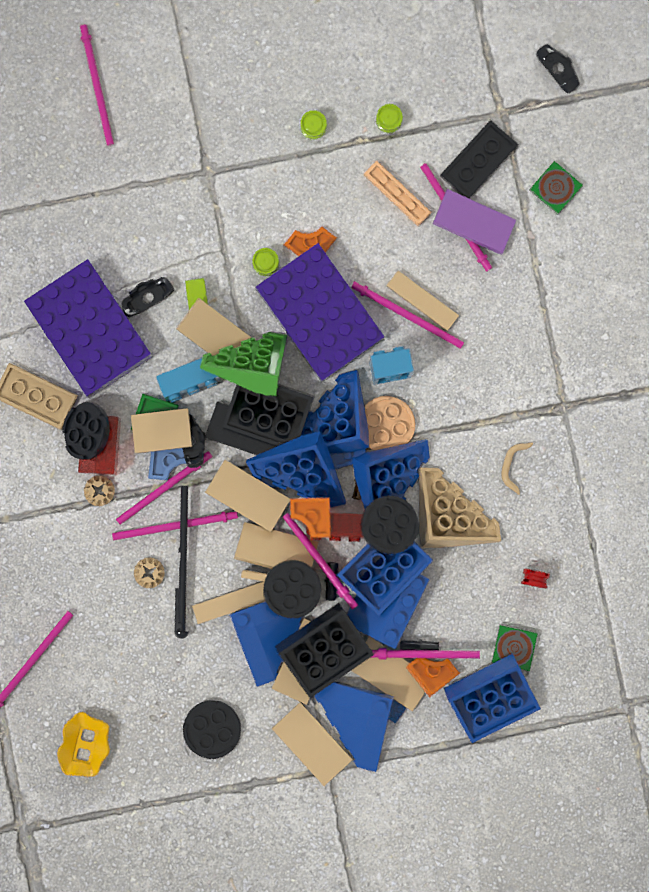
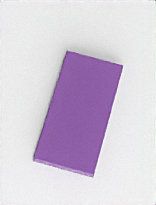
M447 189L432 224L502 255L516 220Z

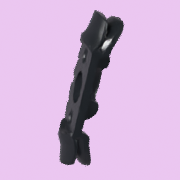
M549 44L540 47L536 52L540 63L565 93L575 91L580 82L575 74L572 60ZM556 63L563 65L564 70L560 74H555L552 70L553 65Z
M165 277L155 281L150 279L146 282H141L129 292L128 297L123 299L121 303L123 311L128 317L138 315L166 299L174 292V287ZM147 293L153 295V301L150 303L143 301V296Z
M189 414L191 435L196 439L193 447L182 449L187 466L189 468H197L204 463L206 435L199 427V424L196 423L195 418Z

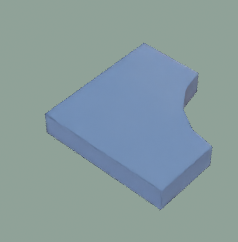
M183 449L151 452L148 479L168 481L169 475L175 467L187 464Z

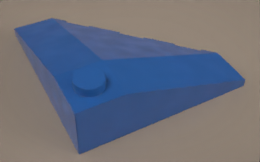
M355 370L339 374L335 379L337 382L336 386L331 392L327 390L318 401L321 405L314 413L312 411L309 412L301 436L320 431L330 453L352 452L369 448V430L359 373Z
M320 431L302 435L246 460L255 478L261 480L263 476L273 480L272 485L284 490L290 487L297 490V495L303 498H330V508L346 504L329 449Z
M424 439L375 450L352 458L354 476L364 509L372 501L388 495L407 499L404 497L406 490L409 486L413 487L419 477L418 469L422 463L426 464L430 458L428 440Z
M266 601L230 614L256 686L259 687L275 681L278 675L277 670L281 662H284L275 646L299 630L301 618L294 619L277 615L269 608Z
M333 682L317 693L315 698L326 711L325 715L331 725L335 726L340 734L339 738L343 745L351 752L356 766L376 772L394 696Z

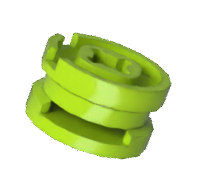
M385 104L380 107L376 115L378 128L384 133L398 131L402 124V111L394 104Z
M311 110L302 116L301 131L306 138L317 140L325 134L327 120L321 112Z
M261 248L253 255L252 263L256 273L261 276H271L277 271L279 259L274 250Z

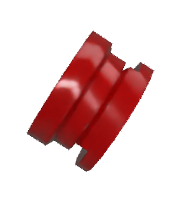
M523 568L524 579L521 581V584L544 589L548 588L546 583L550 573Z

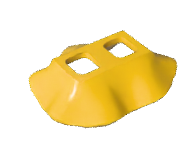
M78 712L64 725L63 743L57 751V758L65 775L94 777L99 773L103 761L110 753L108 742L109 725L95 719L85 712ZM84 729L95 732L92 742L81 739ZM79 748L90 751L88 761L77 759Z

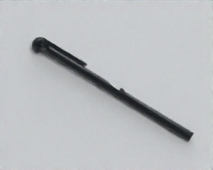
M181 486L180 547L178 549V553H180L179 588H175L174 633L180 639L186 638L189 634V631H186L188 486Z

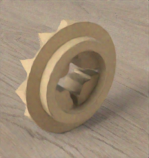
M93 476L86 482L84 496L90 504L104 506L114 497V485L107 477ZM93 485L95 487L103 486L102 491L106 496L100 494L95 496L96 491Z
M144 558L135 566V580L144 588L157 587L164 579V567L155 558ZM144 566L149 570L156 568L152 573L154 580L149 576L142 578L146 573Z

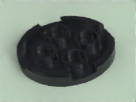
M83 402L75 408L72 407L65 418L62 434L65 437L66 450L77 459L90 460L97 457L107 444L110 425L106 412L96 403Z
M392 495L380 497L372 501L364 510L361 518V532L367 544L383 554H398L408 549L415 542L420 527L417 514L413 509L414 507L405 499Z
M286 560L275 565L268 572L263 586L264 598L269 608L277 615L294 619L301 618L312 612L320 600L322 591L321 581L317 572L310 565L299 560Z
M207 700L194 706L187 714L183 724V736L189 749L207 759H218L229 754L236 747L241 735V723L237 713L228 704L218 700Z

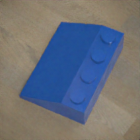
M416 542L398 554H383L366 544L337 576L379 616L433 560Z
M419 575L379 616L356 594L354 600L358 606L354 609L350 607L347 615L358 631L395 649L430 579Z
M513 654L443 688L471 743L541 709Z

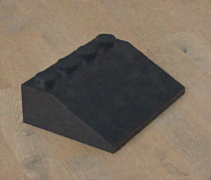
M236 384L222 427L279 446L301 436L315 396L278 384L276 396H267L255 393Z
M340 603L275 646L278 654L309 698L374 655Z

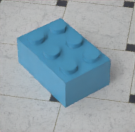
M404 346L393 348V351L385 353V350L376 351L370 357L369 365L373 385L411 378L414 372L410 350L404 349Z
M202 358L156 376L164 398L172 403L181 400L183 395L189 394V396L199 393V389L207 387V389L218 385L217 382L221 380L218 376L200 369Z

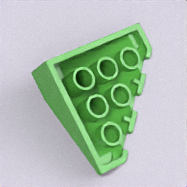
M267 332L263 334V338L260 340L250 338L241 341V346L233 348L230 345L219 349V354L211 356V353L204 354L200 369L255 393L276 396L287 335Z

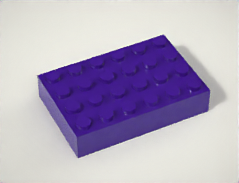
M319 243L255 287L260 297L321 383L385 337Z
M88 259L24 300V303L89 399L153 357Z

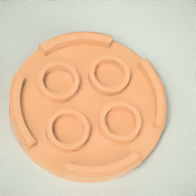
M381 396L371 400L364 406L369 430L370 449L375 451L410 442L415 431V418L412 410L404 401L391 396Z

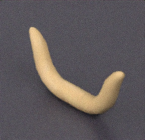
M532 442L516 444L510 447L503 462L502 480L508 488L520 495V490L509 479L508 475L512 458L517 451L527 450L532 447Z

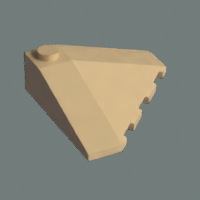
M439 468L419 469V531L421 548H444L501 542L499 522L494 518L490 520L482 513L484 509L474 500L470 502L462 495L464 491L455 482L450 484L442 477L444 472Z

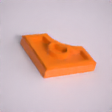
M323 227L312 233H301L295 230L284 246L299 257L319 243L326 253L337 237Z
M330 498L290 499L291 519L304 523L309 529L311 538L330 537Z
M416 658L406 666V669L429 697L460 674L448 658L438 662L426 658Z

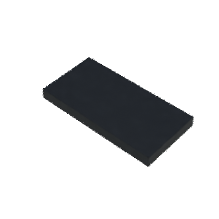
M490 120L440 174V177L460 195L470 199L519 144Z
M220 402L216 403L206 432V439L253 455H259L277 447L276 445L223 428L229 405Z

